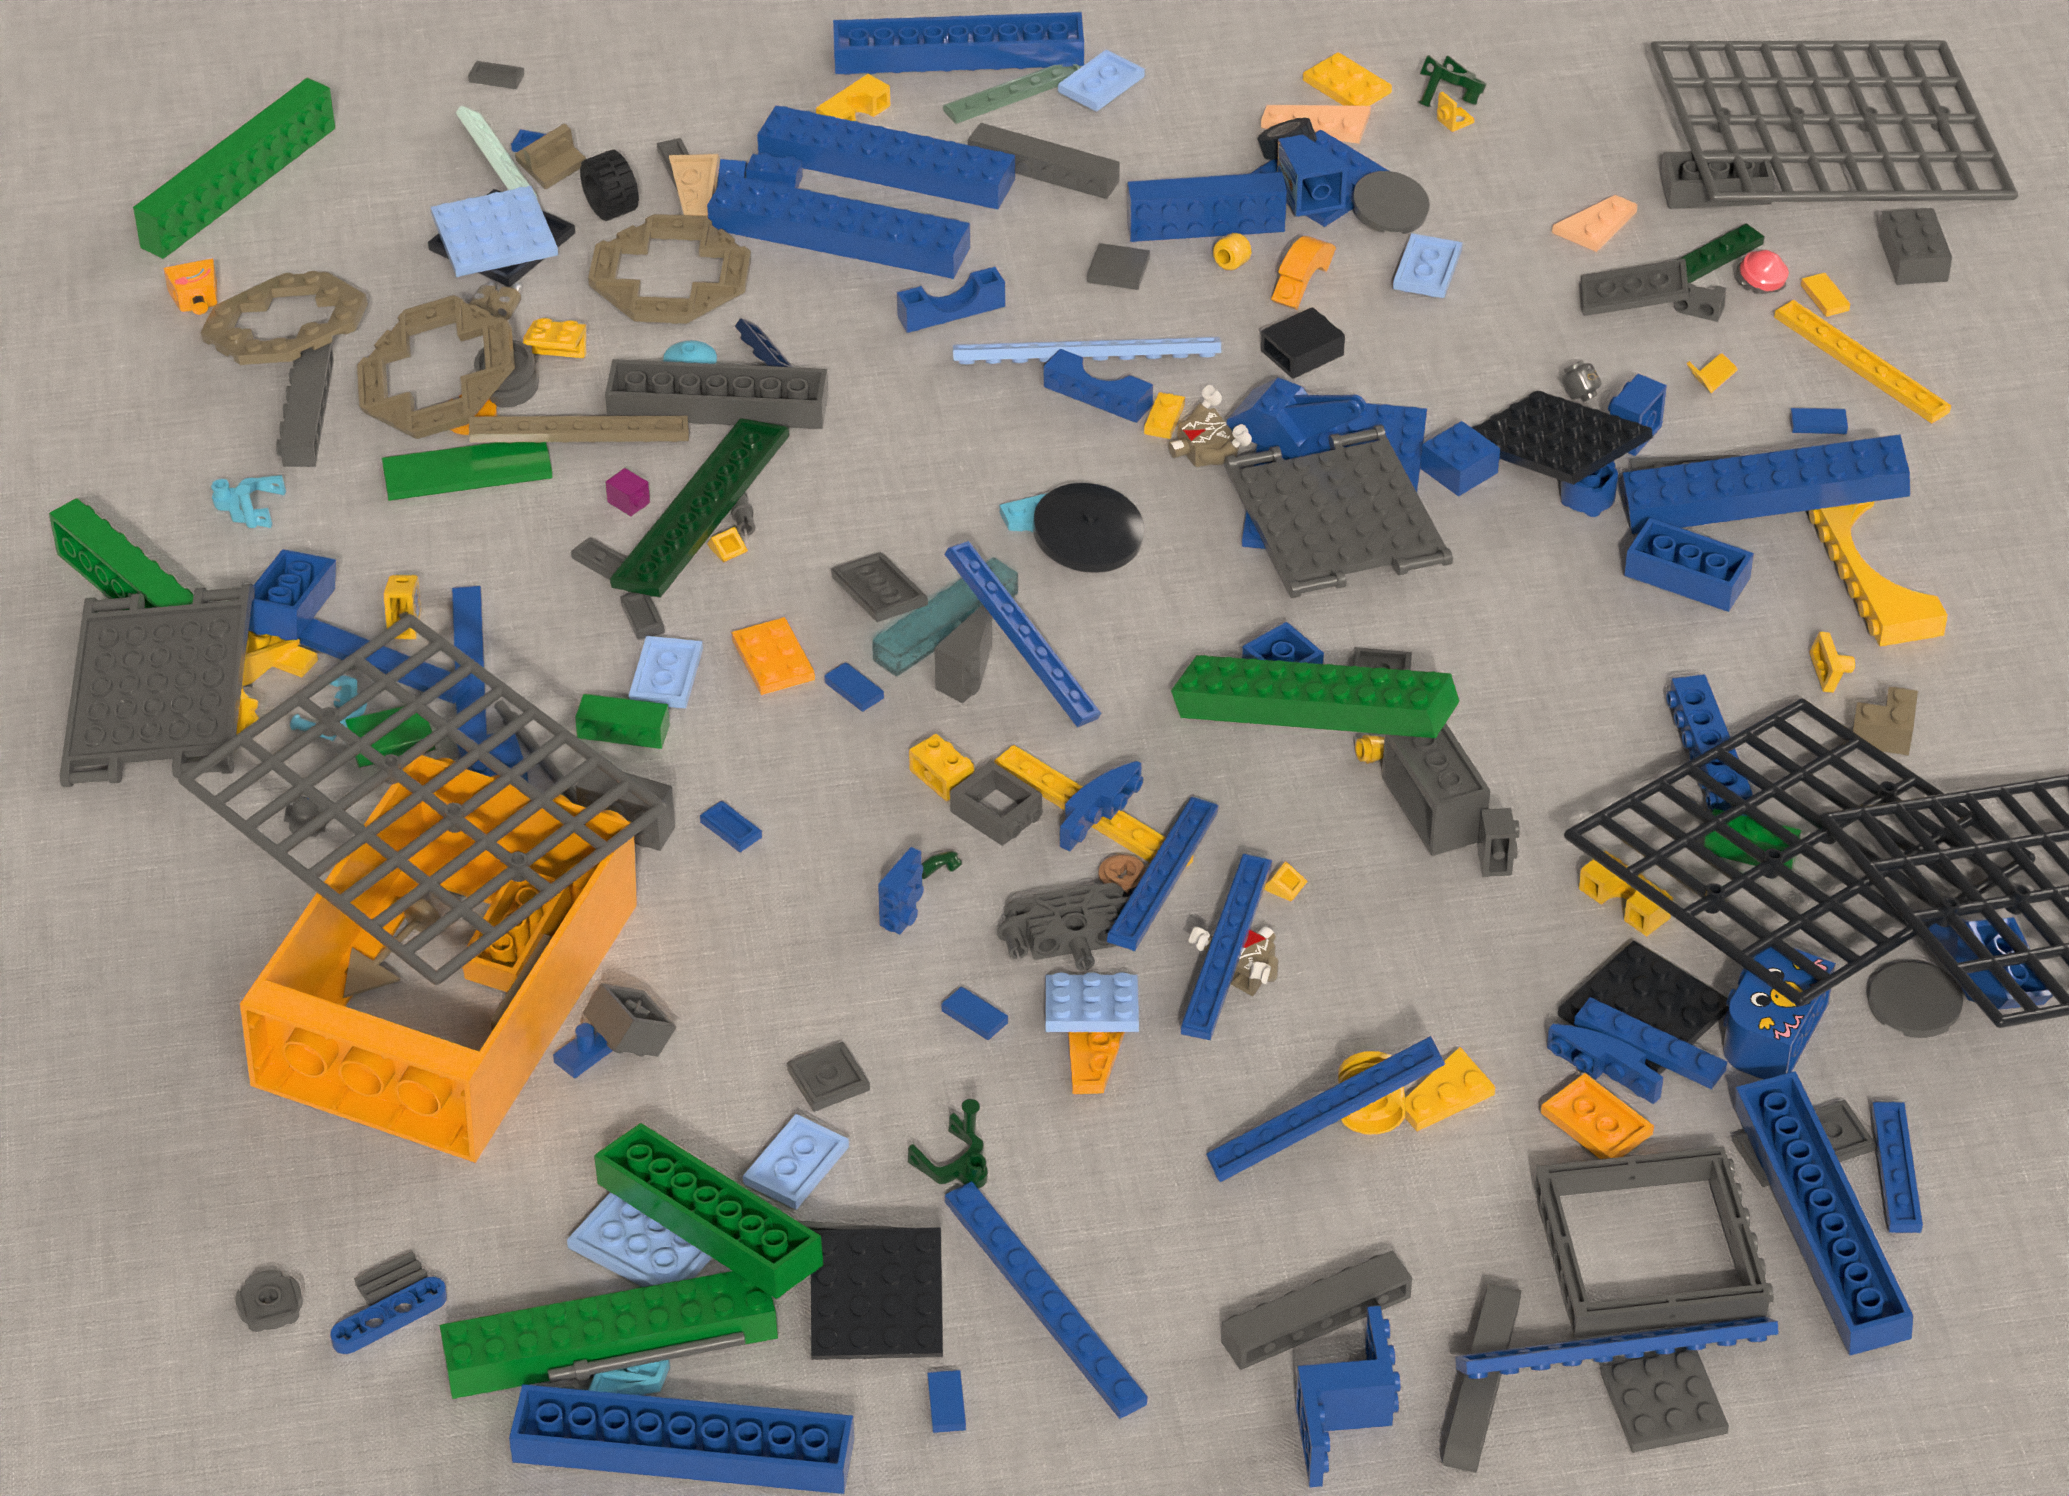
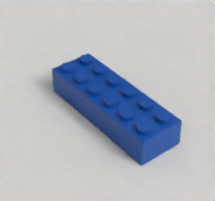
M1283 172L1130 181L1127 185V225L1130 242L1226 236L1231 233L1247 235L1285 232L1287 190Z

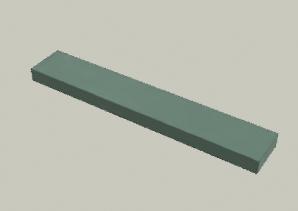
M1073 64L1070 67L1053 65L943 105V111L955 124L1056 88L1061 81L1081 67L1078 64Z

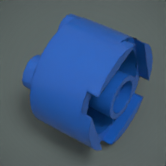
M1615 462L1609 463L1574 485L1562 481L1561 503L1573 510L1583 512L1589 517H1597L1602 511L1610 508L1616 499L1618 470L1615 468Z

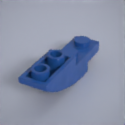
M1135 761L1112 769L1086 784L1065 804V821L1060 826L1061 848L1071 851L1078 842L1081 843L1085 839L1087 831L1093 824H1097L1102 816L1111 820L1119 810L1122 811L1125 808L1134 792L1137 793L1142 787V763Z
M1552 1024L1549 1027L1547 1048L1556 1056L1562 1057L1576 1066L1581 1072L1587 1073L1594 1079L1605 1073L1612 1080L1624 1085L1638 1097L1644 1098L1651 1104L1656 1103L1661 1098L1664 1077L1645 1065L1646 1054L1619 1039L1593 1030L1560 1024Z

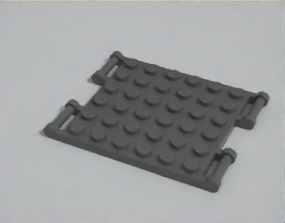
M1382 424L1375 425L1370 430L1339 435L1338 433L1329 435L1331 451L1284 460L1279 446L1270 447L1268 451L1235 457V455L1225 456L1227 472L1291 598L1300 597L1301 593L1334 586L1337 589L1346 587L1345 574L1392 565L1396 574L1400 576L1414 569L1438 564L1443 566L1453 564L1451 550L1445 546L1386 437ZM1375 440V442L1365 443V444L1356 445V446H1350V447H1346V448L1343 447V446H1346V445H1351V444H1356V443H1361V442H1366V441ZM1269 461L1272 462V463H1268V464H1264V465H1259V466H1254V467L1239 469L1240 467H1244V466H1249V465H1254V464H1259V463H1264V462H1269Z
M242 584L239 588L216 590L195 588L193 604L144 609L145 600L142 593L132 594L131 597L97 600L94 597L84 600L60 770V783L62 787H73L75 783L99 781L120 783L122 780L121 763L173 759L172 773L175 778H178L180 774L197 763H185L186 758L207 756L236 736L251 605L255 597L253 584ZM240 599V600H236V601H224V602L207 603V602H209V601H220V600ZM129 609V610H122V611H111V612H100V613H98V611ZM234 752L204 773L222 772V774H232L234 772ZM108 764V769L73 772L74 767Z

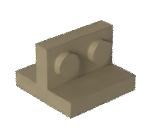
M565 123L515 153L516 161L545 190L579 170L581 162L586 159L574 147L571 129Z

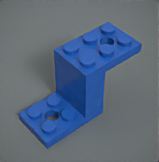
M1381 1306L1367 1307L1364 1347L1367 1360L1298 1366L1295 1408L1309 1488L1323 1487V1474L1329 1472L1327 1452H1330L1329 1432L1325 1431L1392 1426L1393 1413L1399 1412L1397 1392L1401 1389L1400 1375L1398 1371L1393 1372L1392 1365H1395L1394 1345H1388L1387 1339H1390L1389 1319H1383Z

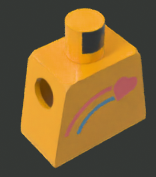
M213 258L163 268L167 290L180 311L192 310L195 314L201 315L207 312L208 307L217 304V279Z

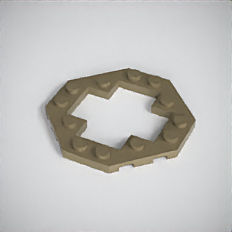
M653 214L645 218L644 224L638 227L632 225L616 234L617 238L609 242L603 240L595 244L588 276L589 286L634 322L687 324L746 292L751 264V251L745 246L740 247L737 245L735 238L723 229L718 230L712 226V221L706 216ZM651 238L663 240H701L699 246L700 257L723 258L719 283L693 282L689 299L639 297L641 281L617 279L622 254L648 255Z
M329 272L283 273L214 305L200 333L203 342L208 345L214 344L216 350L225 356H233L234 361L239 365L292 362L301 357L300 353L310 347L316 350L333 342L332 336L347 335L356 331L368 302L366 294ZM316 295L317 307L335 306L328 323L318 324L310 322L302 325L296 339L276 338L260 341L253 339L251 329L234 328L241 313L267 311L273 298Z
M455 295L403 310L397 317L399 322L391 331L387 329L374 344L376 349L368 358L363 357L357 364L359 406L365 414L415 439L467 425L469 417H474L515 369L511 325L508 320L492 316L487 310L474 304L469 305L462 298ZM456 323L457 336L461 342L483 335L486 369L460 376L461 398L415 411L414 397L410 391L388 398L386 364L411 357L410 336Z

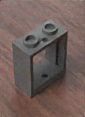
M990 760L950 791V812L1003 846L1011 839L1016 838L1031 823H1035L1040 819L1043 813L1042 794ZM996 789L1019 804L1002 818L979 803Z

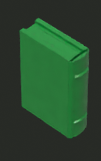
M404 706L346 719V726L361 738ZM415 713L371 746L383 756L392 754L399 757L431 734L432 730L429 722ZM433 746L431 749H429V750L426 751V752L436 750V747ZM361 753L355 756L358 768L375 765Z

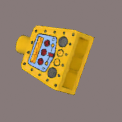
M389 576L384 590L387 629L401 620L399 615L407 612V615L412 614L420 619L421 601L418 576ZM408 628L394 639H416L417 632Z

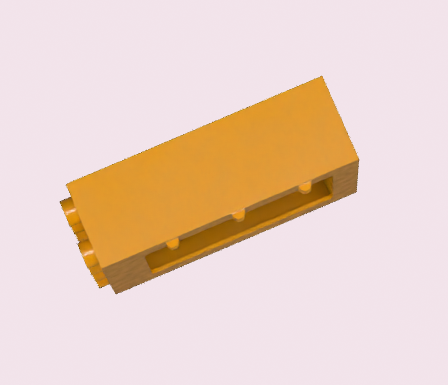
M421 755L402 770L423 786L455 763V761L449 758H438L436 760ZM466 769L433 794L447 805L450 803L462 805L500 776L494 775L489 777ZM400 783L392 784L364 826L367 827L412 793ZM510 784L465 818L482 832L488 834L532 800ZM561 794L552 800L573 817L586 809V807L573 804ZM422 801L378 833L377 836L398 852L444 817ZM540 809L497 841V843L511 854L514 852L526 854L564 824L544 809ZM604 810L587 822L585 826L605 841H608L632 822L627 821L617 812ZM447 830L408 860L430 877L473 845L475 841L462 831L452 833ZM573 833L530 865L529 868L536 873L558 879L596 849ZM634 836L569 885L572 905L480 1051L346 1007L352 996L343 998L351 949L354 948L369 959L374 960L385 949V946L320 894L316 893L240 1003L250 1086L476 1163L637 906ZM365 843L336 864L324 882L341 894L387 859ZM485 850L440 885L448 891L469 897L508 866ZM396 868L350 903L370 919H373L419 884L399 868ZM499 890L483 902L491 904ZM404 912L382 928L393 936L405 919Z

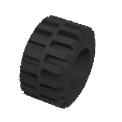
M614 149L581 162L580 179L583 192L590 207L600 219L608 221L636 210L639 201L636 179L628 162L619 152Z

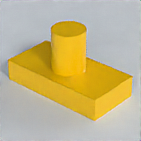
M1819 632L1809 653L1823 692L1834 693L1843 673H1852L1854 671L1855 659L1853 656L1838 655L1831 634L1829 632Z

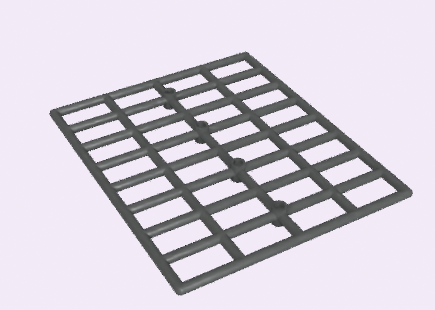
M1944 40L1653 41L1650 44L1651 51L1712 202L2015 200L2018 197L2014 183L1952 52ZM1868 50L1880 77H1855L1844 51ZM1879 50H1904L1916 77H1891ZM1915 50H1939L1952 77H1927ZM1663 51H1688L1699 78H1673ZM1699 51H1724L1735 77H1709ZM1735 51H1761L1771 77H1746ZM1772 51H1797L1807 77H1782ZM1808 51H1832L1844 77H1819ZM1776 87L1787 114L1762 115L1751 88ZM1787 87H1812L1823 114H1804L1805 112L1802 108L1795 107ZM1823 87H1848L1860 114H1835ZM1860 87H1885L1896 114H1878L1877 109L1867 105ZM1896 87H1921L1933 114H1908ZM1932 87H1957L1969 114H1950L1949 108L1940 106ZM1678 88H1703L1714 115H1688ZM1714 88H1740L1750 115H1731V111L1728 108L1721 106ZM1840 124H1859L1860 130L1869 133L1877 152H1851ZM1876 124H1901L1914 152H1888ZM1913 124H1931L1932 129L1942 133L1950 151L1925 152ZM1949 124H1974L1986 151H1961ZM1692 125H1712L1714 131L1722 134L1729 153H1703ZM1729 125H1755L1767 153H1740ZM1766 125H1786L1785 128L1788 131L1795 132L1803 152L1778 153ZM1803 125H1829L1840 152H1814ZM1764 159H1769L1782 191L1756 192L1745 163L1748 161L1763 163ZM1992 161L2005 190H1979L1967 162ZM1856 162H1882L1894 191H1868ZM1893 162H1918L1931 190H1905ZM1930 162H1955L1968 190H1942ZM1707 163H1734L1745 192H1719ZM1782 163H1808L1819 191H1793ZM1819 163H1845L1857 191H1831Z
M412 614L403 617L178 777L179 784L434 985L441 984L667 811V804ZM408 628L413 629L430 642L386 675L366 660L367 657ZM440 650L461 665L417 698L396 683ZM353 667L358 668L375 681L338 709L332 707L322 709L309 699ZM471 673L492 688L449 721H446L426 706ZM384 690H387L406 705L361 738L340 723V721ZM501 697H504L523 712L479 745L458 730V728ZM298 706L319 721L273 755L253 740L255 736ZM415 713L437 728L399 757L392 754L383 756L371 746ZM533 720L555 735L511 769L489 753ZM322 734L328 737L337 735L350 745L304 779L283 763ZM446 737H449L468 752L423 786L402 770ZM564 744H567L587 759L543 793L520 777ZM241 746L262 762L215 796L194 780ZM360 753L381 769L335 803L314 787ZM478 760L500 776L462 805L458 803L447 805L433 794ZM596 767L619 783L575 817L552 801ZM272 770L293 786L247 820L225 804ZM384 782L387 784L400 783L412 793L367 827L345 811ZM510 784L532 800L488 834L482 832L465 818ZM628 791L651 807L608 841H605L585 826L587 822ZM303 794L324 810L279 844H275L256 829ZM422 801L444 817L398 852L377 836L378 833ZM540 809H544L564 824L526 854L522 852L511 854L497 843V841ZM334 818L355 834V836L310 869L304 867L287 853ZM447 830L452 833L462 831L475 841L473 845L430 877L408 860ZM573 833L596 849L551 884L529 868L530 865ZM365 843L387 859L341 894L318 878ZM485 850L508 866L462 902L440 885ZM396 868H399L419 884L373 919H370L350 903ZM511 880L515 882L526 880L540 891L495 927L472 910ZM429 892L451 909L405 945L382 928ZM462 917L480 931L483 936L436 971L417 956L415 952Z

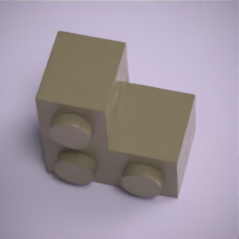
M1889 686L1886 706L1857 702L1852 731L1882 752L1909 755L1918 691Z

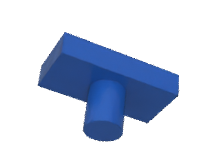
M588 1023L578 1025L575 1030L576 1038L553 1054L554 1063L574 1079L613 1051L607 1046L605 1038L600 1033L594 1031V1027Z

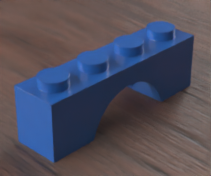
M996 267L970 273L964 286L948 296H931L924 291L922 286L897 292V315L907 333L1006 307L1005 281Z
M1059 349L1044 366L1045 388L1137 423L1153 405V384L1130 375L1115 381L1096 379L1084 370L1083 357L1063 349Z

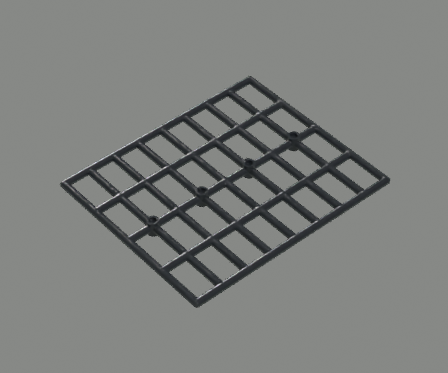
M1800 698L1572 826L1564 832V838L1796 1006L1801 1007L1912 939L1917 934L1887 899L1871 888L1874 884L1866 875L1860 879L1856 878L1813 848L1814 845L1820 842L1834 844L1837 841L1820 823V815L1789 795L1785 790L1802 781L1843 810L1901 801L1897 796L1912 787H1915L1926 796L1945 793L1807 700ZM1802 711L1846 742L1829 751L1785 720ZM1775 727L1818 758L1801 767L1757 736ZM1747 743L1790 774L1772 783L1729 752ZM1858 749L1903 780L1896 784L1884 781L1879 785L1841 758ZM1718 759L1760 788L1761 791L1744 800L1700 768ZM1830 765L1872 793L1874 797L1858 806L1813 774ZM1689 775L1733 807L1715 817L1672 787L1671 784ZM1660 792L1699 819L1703 824L1685 833L1641 801ZM1773 797L1818 828V830L1800 839L1755 807ZM1960 803L1943 806L1960 818L1956 822L1964 830L1972 826L1993 841L1996 840L1975 815ZM1630 808L1674 839V841L1656 851L1611 818ZM1918 810L1909 811V814L1924 830L1932 834L1930 837L1937 845L1945 843L1951 848L1962 846L1946 827H1941ZM1745 814L1788 844L1789 847L1782 851L1772 848L1765 852L1727 824ZM1873 817L1894 843L1904 851L1905 855L1927 852L1920 843L1917 845L1913 844L1892 828ZM1857 820L1837 824L1843 829ZM1600 825L1644 856V858L1626 868L1581 835ZM1716 831L1756 859L1760 864L1745 873H1741L1697 841ZM1849 836L1869 861L1882 859ZM1686 848L1731 881L1723 886L1716 883L1705 886L1667 858ZM2021 848L2034 863L2036 859L2035 854L2026 848ZM1802 854L1847 887L1829 897L1785 866L1784 863ZM1967 857L1968 860L1979 866L1972 857ZM2015 860L2003 868L1994 863L2007 879L2022 870ZM1937 863L1924 865L1958 888ZM1656 865L1700 896L1701 899L1683 909L1638 877V875ZM1899 869L1880 872L1884 878H1890L1927 905L1935 908L1910 878ZM1762 876L1769 879L1780 876L1818 904L1799 914L1754 881ZM1988 876L1973 886L1982 895L1997 885ZM1743 888L1789 922L1770 932L1726 901L1725 898ZM1963 892L1954 897L1959 903L1970 902ZM1859 894L1906 928L1888 938L1841 904ZM1703 911L1710 914L1721 911L1759 940L1740 950L1695 918V916ZM1831 912L1877 946L1859 956L1812 922ZM1935 921L1923 922L1927 928L1936 924ZM1801 929L1848 964L1829 974L1785 943L1783 939ZM1771 947L1819 982L1800 993L1753 958Z
M2069 774L1822 813L1819 816L1820 823L1997 1028L2069 1015V994L2039 961L2061 957L2069 966V943H2064L2030 905L2031 903L2051 900L2069 920V902L2065 899V897H2069V885L2055 887L2021 850V848L2041 845L2069 876V858L2056 844L2057 842L2069 841V814L2046 790L2066 787L2069 790ZM2032 792L2065 829L2045 832L2012 795ZM1998 797L2031 835L2011 838L1978 800ZM1964 803L1996 840L1976 844L1943 806ZM1929 808L1962 846L1940 849L1909 814V811ZM1894 814L1927 852L1905 855L1873 817ZM1859 820L1891 858L1869 861L1837 823ZM2007 851L2040 890L2030 891L2026 886L2020 884L2013 886L1986 854ZM1972 857L2005 896L1984 899L1951 860ZM1937 863L1970 902L1959 903L1952 897L1942 898L1915 866ZM1902 869L1935 908L1912 911L1880 872ZM2005 908L2014 915L2022 913L2050 946L2029 950L1995 910ZM1981 913L2013 949L2014 953L1993 956L1959 916ZM1935 921L1936 924L1942 927L1951 926L1979 959L1957 963L1923 922ZM2025 963L2060 1004L2039 1008L2004 967ZM1989 970L2024 1011L2002 1015L1970 978L1968 973Z

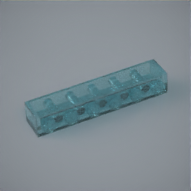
M995 557L987 561L988 567L1012 598L1017 595L1018 573ZM959 579L951 587L931 599L927 606L916 609L883 633L878 634L872 640L873 661L898 677L933 653L934 648L983 604L964 579Z

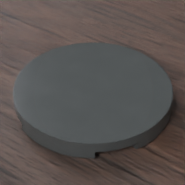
M1377 171L1365 175L1356 184L1352 195L1355 207L1354 212L1358 218L1370 228L1382 233L1390 231L1406 234L1417 230L1425 222L1430 207L1428 195L1419 183L1404 174L1393 171Z
M1904 962L1891 965L1876 975L1870 987L1869 1005L1873 1015L1882 1025L1887 1024L1898 1031H1902L1904 1036L1928 1038L1947 1032L1949 1027L1957 1021L1962 1011L1963 995L1955 980L1944 971L1928 964Z

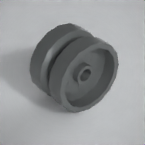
M513 340L515 369L490 397L491 402L495 403L497 407H515L531 399L538 389V376L534 368L533 353L529 346L521 341ZM484 347L479 350L475 357V372L486 369Z

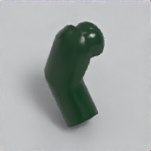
M947 851L929 857L922 863V879L928 878L944 865L947 866L950 872L956 870L962 865V860L957 856L958 853Z

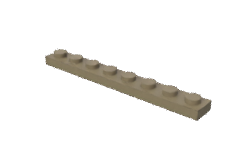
M688 416L469 417V443L689 441Z

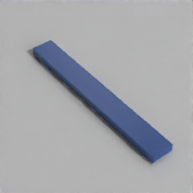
M967 541L949 547L944 555L1073 723L1080 727L1098 720L1102 713L971 543Z
M481 586L452 588L454 646L484 667ZM455 662V670H456L457 668H459V667L461 666V665H459L457 662ZM472 673L465 677L470 681V688L456 701L457 714L485 694V683ZM486 709L466 722L458 730L469 738L487 735Z
M314 618L298 637L300 644L340 660H344L370 641ZM383 646L367 657L366 660L386 675L411 656ZM423 662L397 682L425 692L452 672ZM464 678L438 698L454 704L470 688L469 679Z
M1195 797L1189 799L1107 936L1108 943L1136 951L1215 819L1219 805Z
M1246 854L1242 855L1181 1025L1182 1035L1211 1041L1272 868L1271 859Z
M1429 1036L1206 1153L1216 1177L1222 1182L1444 1066L1445 1062L1434 1040Z

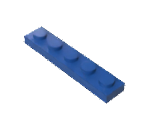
M1591 997L1575 1016L1574 1025L1619 1039L1644 1052L1646 1059L1711 1090L1727 1069V1061Z
M1873 1102L1871 1111L1889 1233H1921L1923 1222L1905 1102Z

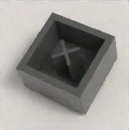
M601 983L583 1011L584 1016L594 1027V1031L600 1033L607 1041V1046L617 1053L629 1052L641 1057L644 1055L659 1057L677 1028L644 990Z

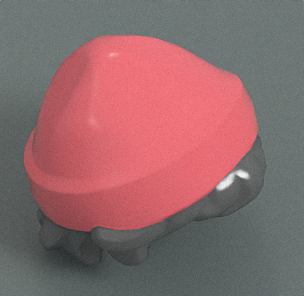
M1769 250L1749 253L1737 265L1736 271L1740 284L1747 291L1753 289L1755 294H1766L1783 290L1786 287V280L1789 274L1788 268L1780 256Z

